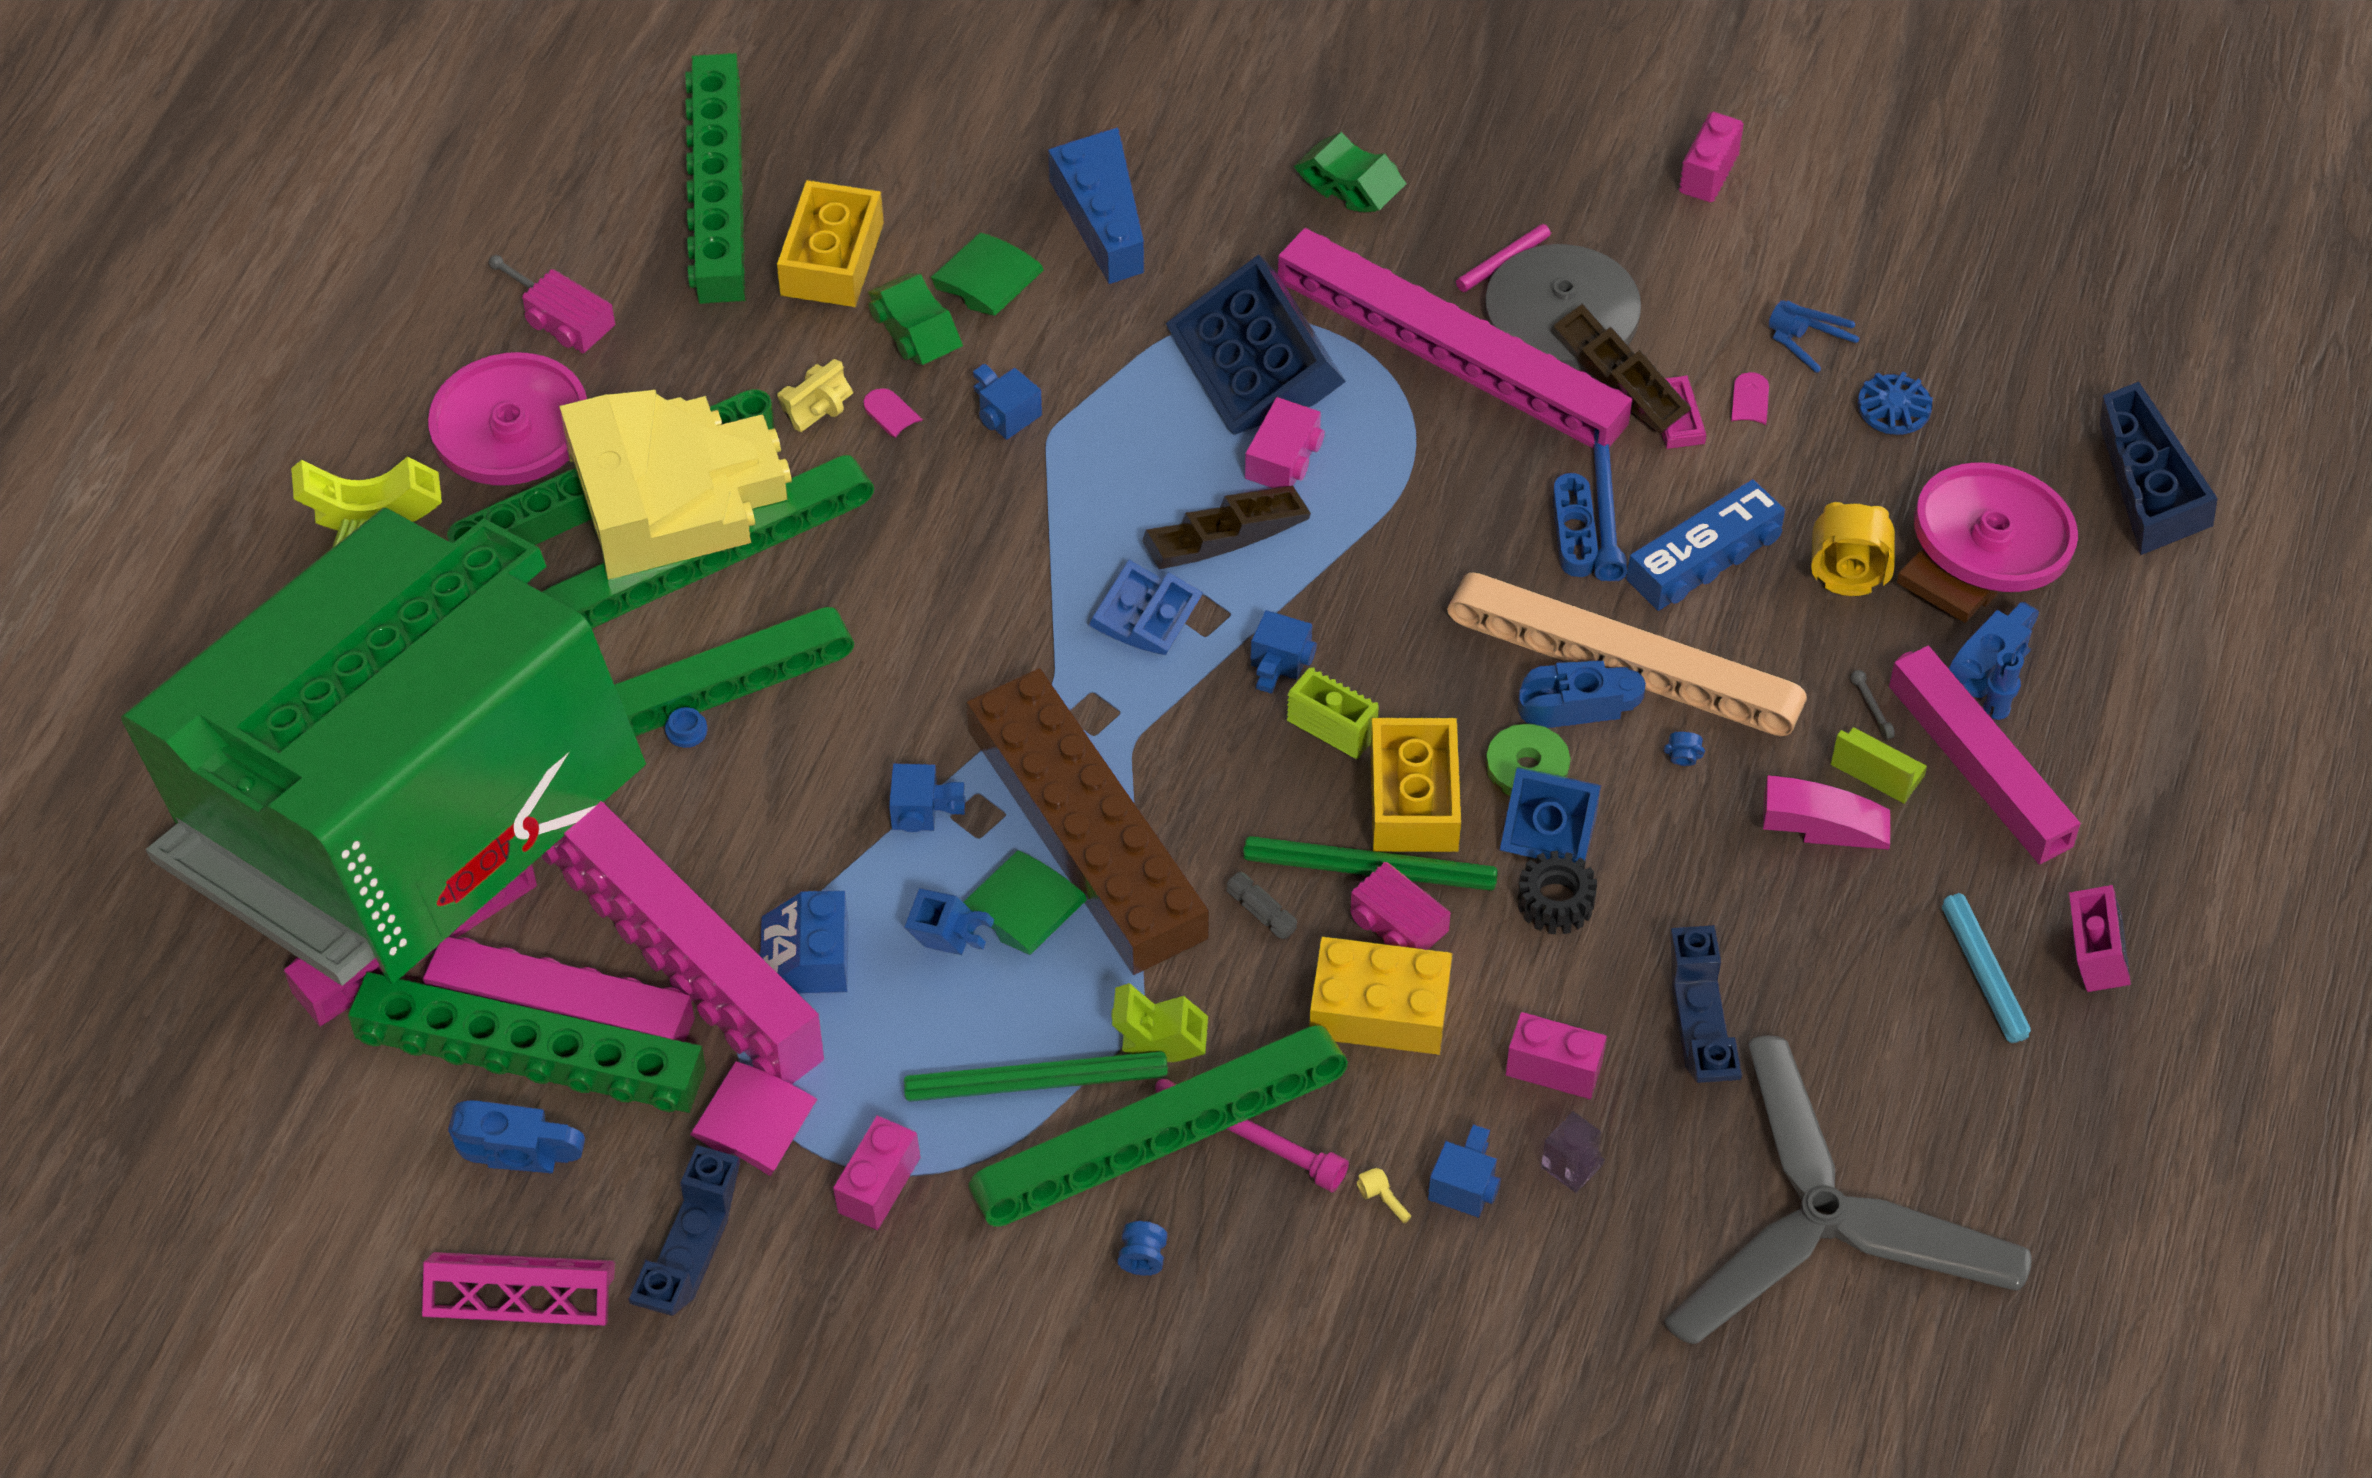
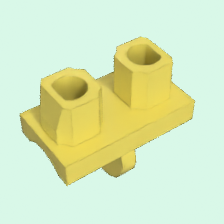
M833 359L824 367L816 364L807 371L803 383L796 388L787 386L778 393L777 397L781 408L789 415L795 430L803 432L825 414L836 417L843 412L842 401L852 395L853 391L844 377V367L841 361Z

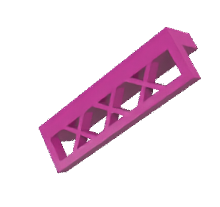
M433 1252L423 1262L422 1317L605 1326L608 1323L609 1285L614 1280L615 1261ZM435 1281L452 1282L464 1294V1297L454 1306L435 1305ZM466 1283L478 1284L471 1290ZM485 1284H498L510 1299L500 1308H489L475 1293ZM511 1285L524 1286L517 1292ZM531 1286H543L556 1301L546 1310H534L521 1295ZM557 1287H567L569 1289L562 1294ZM577 1288L597 1289V1312H579L567 1297ZM469 1300L475 1307L462 1305ZM515 1302L520 1309H510L508 1307ZM561 1305L566 1311L553 1310L557 1306Z

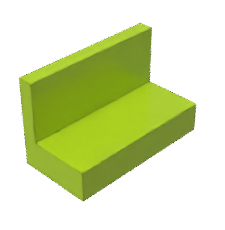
M1854 727L1849 734L1843 730L1839 732L1831 761L1832 766L1905 804L1921 782L1927 766Z

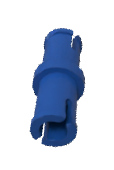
M2007 648L1998 653L1994 671L1987 678L1986 688L1988 695L1984 702L1983 710L1989 715L1993 706L1992 719L2001 720L2009 715L2012 700L2017 696L2021 687L2019 674L2024 664V658L2019 652L2015 662H2013L2015 649Z

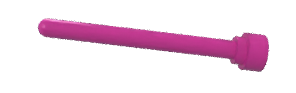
M1160 1079L1155 1085V1090L1158 1093L1177 1084L1168 1079ZM1249 1120L1227 1128V1130L1310 1171V1177L1315 1179V1184L1332 1193L1336 1191L1347 1173L1349 1166L1347 1159L1333 1152H1330L1328 1155L1321 1152L1317 1155Z

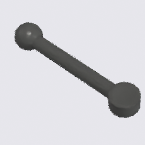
M493 255L490 257L489 266L492 269H500L527 288H533L535 283L506 265L501 256Z
M1862 670L1853 671L1850 675V680L1862 692L1880 726L1883 739L1894 738V728L1890 722L1886 721L1866 684V674Z

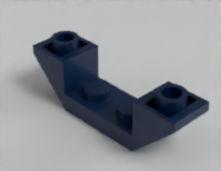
M1715 925L1671 928L1672 991L1685 1067L1696 1083L1741 1080L1742 1072L1735 1037L1728 1038L1718 986L1721 958Z
M696 1146L680 1182L684 1200L657 1262L645 1261L628 1299L629 1304L674 1316L695 1298L728 1222L740 1164L739 1157L706 1147Z

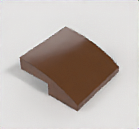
M1924 549L1915 555L1899 572L1897 583L1964 623H1967L1981 606L1987 607L2000 592L1977 587L1956 578L1934 562Z

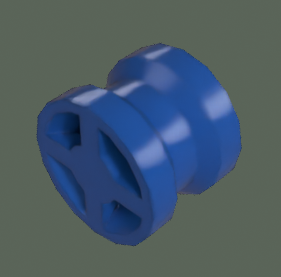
M1133 1221L1127 1223L1122 1231V1240L1125 1246L1119 1251L1118 1265L1125 1271L1136 1275L1147 1276L1159 1273L1163 1267V1256L1160 1251L1166 1246L1167 1232L1161 1226L1151 1222Z

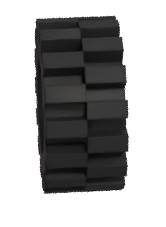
M1551 851L1550 859H1546L1544 853L1537 855L1536 863L1531 859L1526 863L1525 870L1522 869L1520 874L1517 900H1519L1518 909L1520 913L1524 912V920L1528 924L1535 919L1534 928L1539 931L1542 930L1544 925L1549 926L1548 934H1556L1557 927H1562L1563 934L1571 933L1572 924L1578 930L1583 927L1584 919L1589 921L1595 905L1597 879H1593L1594 871L1591 867L1585 869L1586 861L1582 858H1579L1574 863L1572 862V853L1566 852L1564 859L1558 858V851ZM1558 884L1569 888L1574 895L1571 899L1565 901H1554L1543 896L1541 889L1547 885Z

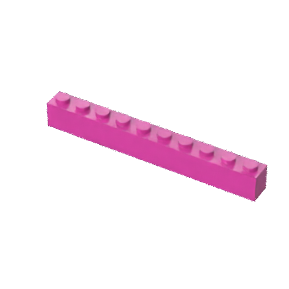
M1304 228L1278 256V275L1285 286L1591 448L1595 444V428L1599 430L1598 444L1603 446L1609 444L1610 447L1629 425L1632 398L1624 395L1621 391L1595 380L1585 372L1572 368L1559 361L1553 355L1546 354L1528 345L1520 338L1505 333L1492 326L1489 322L1461 310L1455 304L1440 299L1427 292L1424 288L1396 276L1390 270L1373 264L1362 258L1359 254L1350 252L1331 242L1325 236L1318 235Z

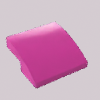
M736 1061L690 1135L716 1151L730 1155L732 1153L771 1176L816 1103L817 1098L774 1075Z

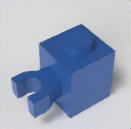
M986 364L973 371V377L980 381L974 386V391L979 395L980 399L979 416L988 429L996 430L1007 440L1042 416L1041 389L1016 368H1013L1000 378Z
M1265 610L1251 640V666L1258 668L1257 675L1260 676L1256 689L1272 694L1279 674L1298 679L1303 666L1311 665L1317 643L1312 641L1311 623Z
M893 764L889 804L892 830H904L906 832L934 831L936 810L950 814L965 815L966 797L964 796V782H950L944 785H937L936 765Z
M919 888L904 928L926 948L962 955L967 943L973 948L984 949L986 941L973 933L980 925L992 927L994 919L985 912H972L955 895Z
M1473 1124L1465 1147L1445 1141L1430 1177L1429 1201L1478 1218L1485 1202L1493 1204L1500 1187L1501 1178L1495 1177L1497 1159L1485 1155L1489 1143H1487V1139L1490 1135V1130Z

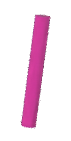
M1540 224L1456 279L1457 287L1462 292L1468 291L1494 274L1509 258L1524 250L1533 248L1549 238L1551 235L1549 228L1545 224Z

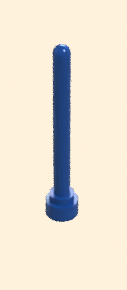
M1595 428L1593 450L1601 549L1598 551L1594 563L1595 575L1601 581H1620L1626 577L1628 569L1626 555L1617 547L1609 444L1606 446L1598 444L1599 430Z

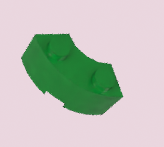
M1342 132L1321 140L1294 165V168L1305 181L1326 198L1334 195L1346 202L1347 209L1358 212L1379 211L1407 184L1399 174L1396 165L1388 159L1385 153L1372 154L1363 151L1351 143Z
M921 273L905 274L868 291L872 302H869V309L874 320L878 324L883 322L896 342L901 356L906 361L912 359L914 362L924 365L963 347L949 310L937 302L928 289Z

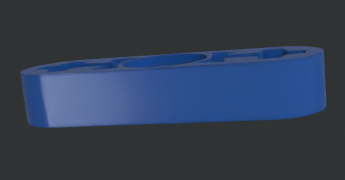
M1567 473L1556 479L1553 490V508L1560 566L1570 576L1585 577L1595 570L1594 563L1598 554L1590 484L1586 478L1579 474ZM1569 490L1574 491L1576 504L1569 505ZM1571 519H1577L1582 521L1586 527L1575 531L1567 528L1564 523ZM1575 545H1581V557L1583 560L1576 558L1574 554Z

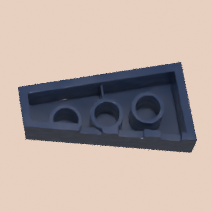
M2138 381L2103 395L2100 427L2140 555L2213 527L2218 500L2217 496L2140 382Z

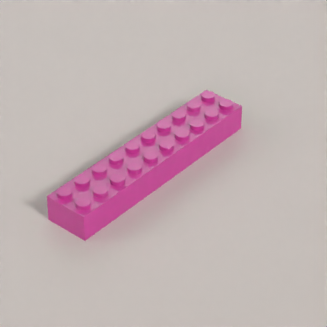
M602 801L564 833V837L541 856L547 864L552 865L555 863L562 870L566 882L573 890L579 891L581 889L589 897L591 906L600 917L605 918L608 916L615 923L619 935L629 945L635 943L642 950L646 962L656 972L662 970L669 977L673 988L691 995V1000L697 1005V1010L703 1020L710 1026L716 1024L724 1032L731 1048L738 1054L745 1052L753 1060L752 1063L755 1068L793 1084L824 1061L819 1014Z

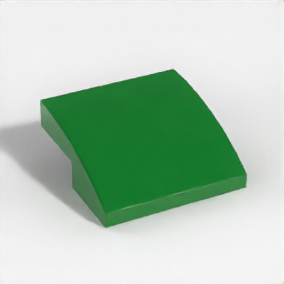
M980 232L939 269L931 279L936 290L962 296L968 309L995 316L1040 275L1044 269L1041 263L1021 249L999 238Z
M1017 850L963 903L972 912H985L994 919L993 925L990 928L996 931L1001 943L1031 955L1087 901V898L1080 889L1058 872L1039 860Z

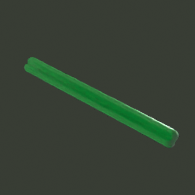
M1252 836L1247 837L1245 840L1243 851L1244 859L1247 861L1367 876L1375 872L1384 862H1388L1411 881L1488 891L1495 890L1498 870L1495 866Z
M1161 1051L908 1075L904 1077V1094L906 1101L914 1102L1164 1078L1168 1074V1063L1166 1054Z

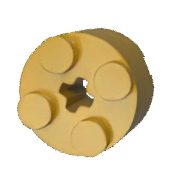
M1833 502L1825 506L1823 514L1815 521L1812 531L1811 568L1815 579L1817 580L1819 577L1825 582L1826 589L1844 596H1862L1872 593V587L1883 582L1884 586L1891 580L1894 573L1895 530L1892 521L1889 519V512L1881 506L1871 507L1863 504Z

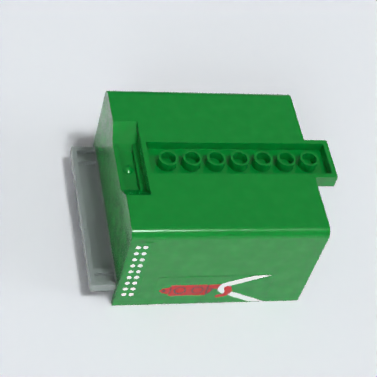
M385 507L380 509L121 716L124 727L176 824L145 849L151 861L341 986L374 958L377 959L386 980L394 984L564 837V833L597 806L600 801L604 802L647 764L590 624L576 610L527 584L547 567L539 547L485 518L454 543H450Z

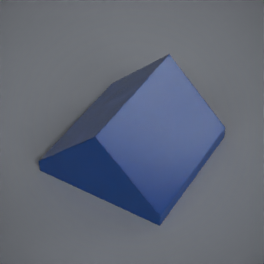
M1517 767L1500 851L1536 858L1537 855L1544 853L1546 859H1550L1551 851H1558V858L1564 859L1565 853L1568 852L1573 854L1572 862L1575 863L1579 858L1586 861L1597 817L1601 785Z

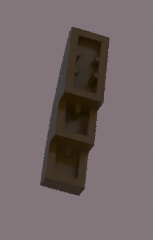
M1583 303L1553 325L1551 332L1577 361L1599 382L1617 389L1624 395L1632 398L1631 411L1660 434L1691 411L1692 408L1640 350L1634 353L1612 327L1606 330Z
M1293 485L1224 496L1219 508L1187 512L1181 524L1147 529L1142 542L1160 570L1198 562L1251 545L1308 520L1311 512Z

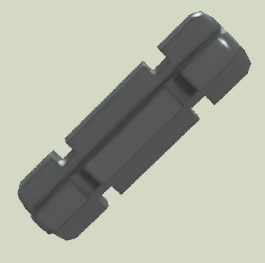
M1237 872L1228 880L1227 892L1237 901L1243 900L1242 905L1265 926L1271 925L1270 930L1280 939H1287L1296 931L1297 919L1287 910L1281 911L1282 906L1259 885L1253 886L1254 881L1243 872Z

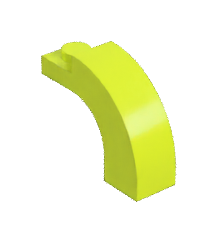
M406 457L389 472L366 480L343 479L304 460L299 461L291 468L294 500L315 510V522L317 524L334 530H339L343 519L348 521L352 519L355 521L358 519L368 520L383 507L414 522L427 515L442 503L439 472L409 457Z

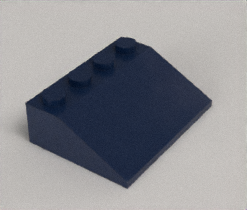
M1259 254L1165 323L1234 435L1262 425L1277 397L1310 407L1346 382L1279 275Z

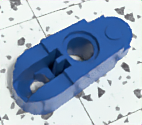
M2020 602L2008 616L1996 610L1959 650L1949 670L1972 697L1982 698L1988 694L1986 688L1987 678L1994 671L1996 657L2001 650L2007 648L2015 649L2013 662H2015L2019 652L2025 658L2031 651L2028 643L2032 633L2031 629L2039 614L2037 609L2025 602Z
M1604 661L1556 663L1553 666H1540L1532 669L1523 680L1519 691L1518 712L1527 724L1546 728L1620 719L1622 711L1633 710L1634 707L1641 704L1644 699L1646 682L1642 675L1628 669V667L1605 668Z
M463 1101L457 1103L453 1107L448 1128L455 1149L463 1159L473 1163L488 1164V1168L553 1173L555 1162L568 1163L569 1161L581 1158L585 1142V1136L579 1130L568 1127L565 1124L546 1122L544 1110L483 1101Z

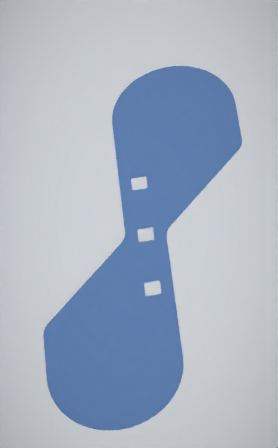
M1310 324L1346 382L1315 405L1308 407L1321 412L1320 429L1325 431L1319 451L1317 453L1312 451L1309 456V466L1302 481L1296 480L1294 488L1311 512L1308 520L1264 540L1205 560L1160 570L1142 542L1147 529L1181 524L1187 512L1219 508L1224 496L1272 489L1245 479V453L1260 426L1236 435L1230 431L1172 334L1153 344L1134 358L1052 428L1047 437L1046 471L1055 674L1052 686L1069 710L1075 707L1088 694L1095 693L1120 712V715L1098 735L1092 736L1085 730L1084 732L1133 802L1132 753L1139 737L1256 632L1265 610L1274 613L1281 610L1377 524L1396 503L1410 478L1416 453V429L1412 411L1402 389L1389 371L1376 358L1350 340L1327 329ZM1129 559L1162 579L1170 572L1202 591V595L1208 597L1231 614L1225 622L1207 637L1201 636L1184 624L1166 655L1130 646L1089 626L1094 614ZM982 750L942 785L950 782H964L966 802L975 794H980L1002 810L1006 816L982 838H975L950 818L952 814L936 810L934 831L906 832L904 830L891 829L821 890H845L849 918L847 992L798 993L819 1014L824 1061L792 1084L817 1098L816 1103L793 1141L821 1158L841 1166H847L877 1115L917 1132L921 1158L910 1176L939 1174L962 1169L1006 1151L1038 1128L1082 1086L909 1102L906 1101L904 1094V1077L918 1074L1115 1056L1122 1049L1124 1036L1112 1026L1111 1011L1114 1006L1115 987L1130 983L1145 996L1143 971L1133 976L1085 903L1031 955L1001 943L996 931L985 925L978 926L973 933L986 941L984 949L973 948L967 943L962 955L926 948L904 928L919 888L955 895L964 902L1017 850L1039 860L1069 880ZM745 1052L737 1053L740 1063L754 1067L753 1060Z

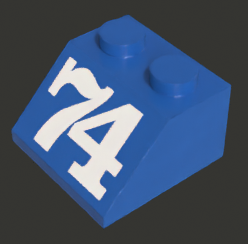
M845 890L800 892L762 916L760 957L797 993L847 992L849 918Z

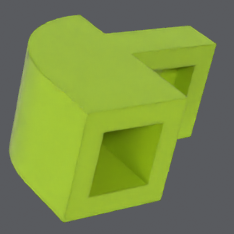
M1130 983L1115 987L1111 1018L1112 1026L1124 1035L1122 1051L1128 1055L1162 1051L1166 1054L1167 1062H1179L1205 1054L1208 1016L1185 996L1154 1004Z

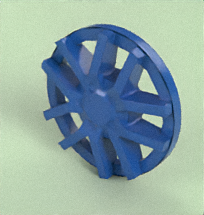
M1902 372L1900 375H1881L1876 373L1873 379L1864 382L1860 390L1857 405L1861 417L1874 429L1888 434H1908L1922 428L1931 416L1933 397L1921 385L1922 381L1919 378L1915 381L1906 377V372ZM1903 384L1909 386L1905 391L1901 389ZM1868 393L1871 397L1865 399V395ZM1871 408H1877V409L1872 410V411H1870V412H1868V410H1867V409H1871ZM1910 416L1920 419L1912 423ZM1887 417L1888 425L1878 421L1877 419ZM1902 419L1904 426H1896L1895 420Z

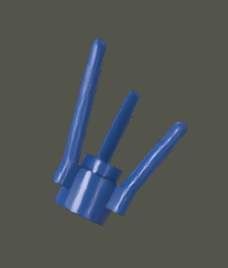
M1780 301L1774 308L1769 320V327L1776 331L1773 339L1784 344L1814 372H1820L1821 367L1791 339L1794 336L1802 337L1808 326L1853 343L1859 341L1857 335L1824 323L1854 328V321L1801 307L1790 301Z

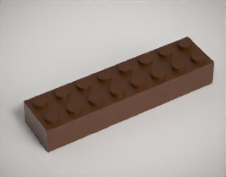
M1041 668L966 701L969 733L1069 881L1085 894L1087 901L1084 902L1133 976L1209 939V910Z

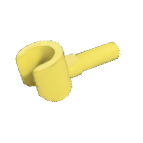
M1373 1168L1359 1174L1357 1187L1364 1199L1367 1200L1379 1195L1402 1223H1406L1412 1217L1389 1189V1182L1383 1170Z

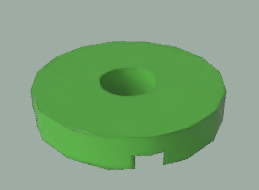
M1534 724L1513 725L1500 731L1490 742L1486 756L1488 777L1493 784L1496 782L1498 786L1502 787V792L1510 797L1517 767L1568 777L1571 762L1568 746L1562 738L1550 729ZM1523 757H1531L1537 760L1539 764L1535 767L1527 768L1520 765L1517 761Z

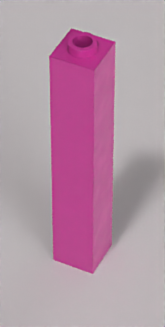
M1929 645L1916 652L1909 651L1901 655L1894 662L1889 688L2035 861L2040 865L2073 848L2081 825L2079 820Z

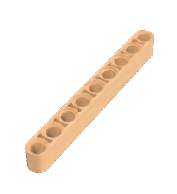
M1474 572L1465 574L1447 608L1449 616L1462 626L1565 662L1604 661L1605 668L1628 667V669L1634 670L1643 676L1646 682L1645 690L1773 735L1787 736L1792 733L1807 700L1805 691L1791 681Z

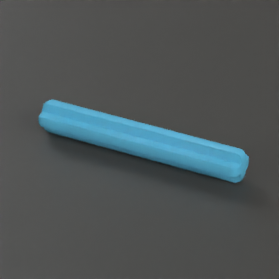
M1961 893L1947 896L1944 899L1942 909L2006 1039L2010 1043L2024 1041L2029 1037L2031 1028L1966 897Z

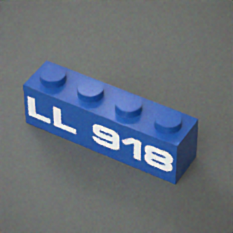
M1752 479L1632 553L1629 558L1626 580L1657 611L1670 603L1676 604L1702 583L1708 584L1712 582L1726 568L1733 564L1739 565L1744 562L1750 553L1761 546L1773 544L1782 533L1785 509Z

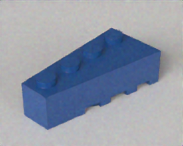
M1118 127L1048 149L1049 181L1108 284L1144 273V240Z

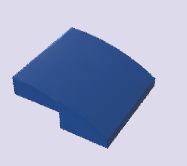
M1129 559L1094 614L1089 626L1130 646L1166 655L1203 592L1170 572L1162 579Z

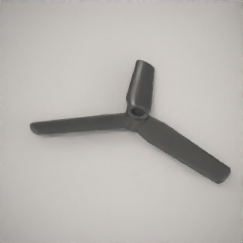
M1773 1035L1758 1036L1749 1041L1750 1052L1781 1164L1785 1174L1799 1195L1802 1205L1801 1209L1764 1228L1665 1318L1666 1327L1675 1337L1689 1344L1699 1343L1809 1258L1821 1238L1831 1240L1836 1237L1865 1254L2017 1291L2025 1285L2032 1264L2029 1249L1882 1199L1846 1197L1836 1189L1835 1165L1788 1041ZM1816 1209H1824L1830 1212L1831 1214H1820L1816 1211Z

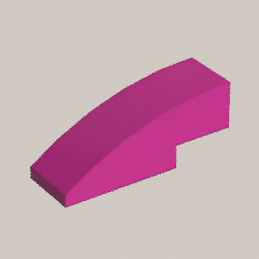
M1768 775L1764 791L1763 830L1804 833V843L1889 849L1890 810L1867 798L1842 789L1795 778Z

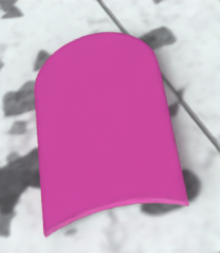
M1747 372L1736 378L1731 422L1750 420L1766 425L1769 383L1764 376L1754 372Z
M875 389L869 392L864 399L866 413L894 438L909 425L923 421L920 416L891 390Z

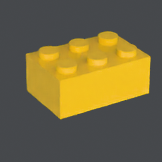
M806 180L777 263L781 296L856 307L884 224L881 191Z
M1372 718L1370 757L1373 851L1458 852L1461 830L1457 718Z
M1322 937L1310 1009V1027L1315 1025L1325 1027L1335 1042L1440 1055L1452 953Z

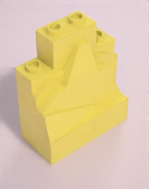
M656 390L606 394L559 406L570 462H574L602 548L608 580L751 543L749 526L755 525L752 509L787 500L786 483L792 482L790 469L786 459L779 460L777 452H781V447L776 429L768 430L763 414L722 424L718 410H710L706 396L688 401L681 397L665 400L656 394Z

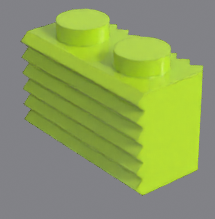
M1314 667L1308 668L1287 695L1289 696L1287 700L1289 701L1287 704L1289 706L1287 709V721L1351 757L1359 759L1371 743L1372 718H1378V702L1372 703L1371 698L1364 699L1363 694L1357 695V691H1350V687H1343L1342 683L1336 684L1335 679L1329 680L1328 675L1322 676L1321 671L1315 672Z

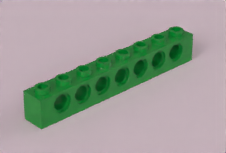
M737 53L693 55L692 71L685 72L687 94H692L693 98H686L687 121H693V125H686L688 148H693V152L686 153L688 175H694V180H687L688 203H694V208H687L689 231H694L695 236L688 237L689 260L695 259V265H688L689 287L697 288L699 304L745 301L741 102Z
M369 972L366 973L348 1014L355 1039H359L369 1046L386 1045L399 1048L405 1053L414 1056L422 1054L442 1058L454 1065L466 1063L484 1067L495 1074L511 1073L525 1076L539 1084H546L548 1082L568 1086L576 1092L589 1093L592 1091L610 1095L620 1102L629 1103L637 1101L646 1103L665 1112L677 1110L690 1113L706 1071L703 1048L700 1045L401 979L391 984L386 980L385 976ZM407 1016V1017H405L404 1019L395 1020V1019H397V1018H399V1017ZM448 1025L444 1029H437L440 1026ZM482 1035H490L486 1038L478 1039ZM525 1044H532L527 1048H519ZM567 1053H575L570 1057H561ZM607 1063H617L610 1067H604V1065ZM650 1072H659L654 1076H645Z

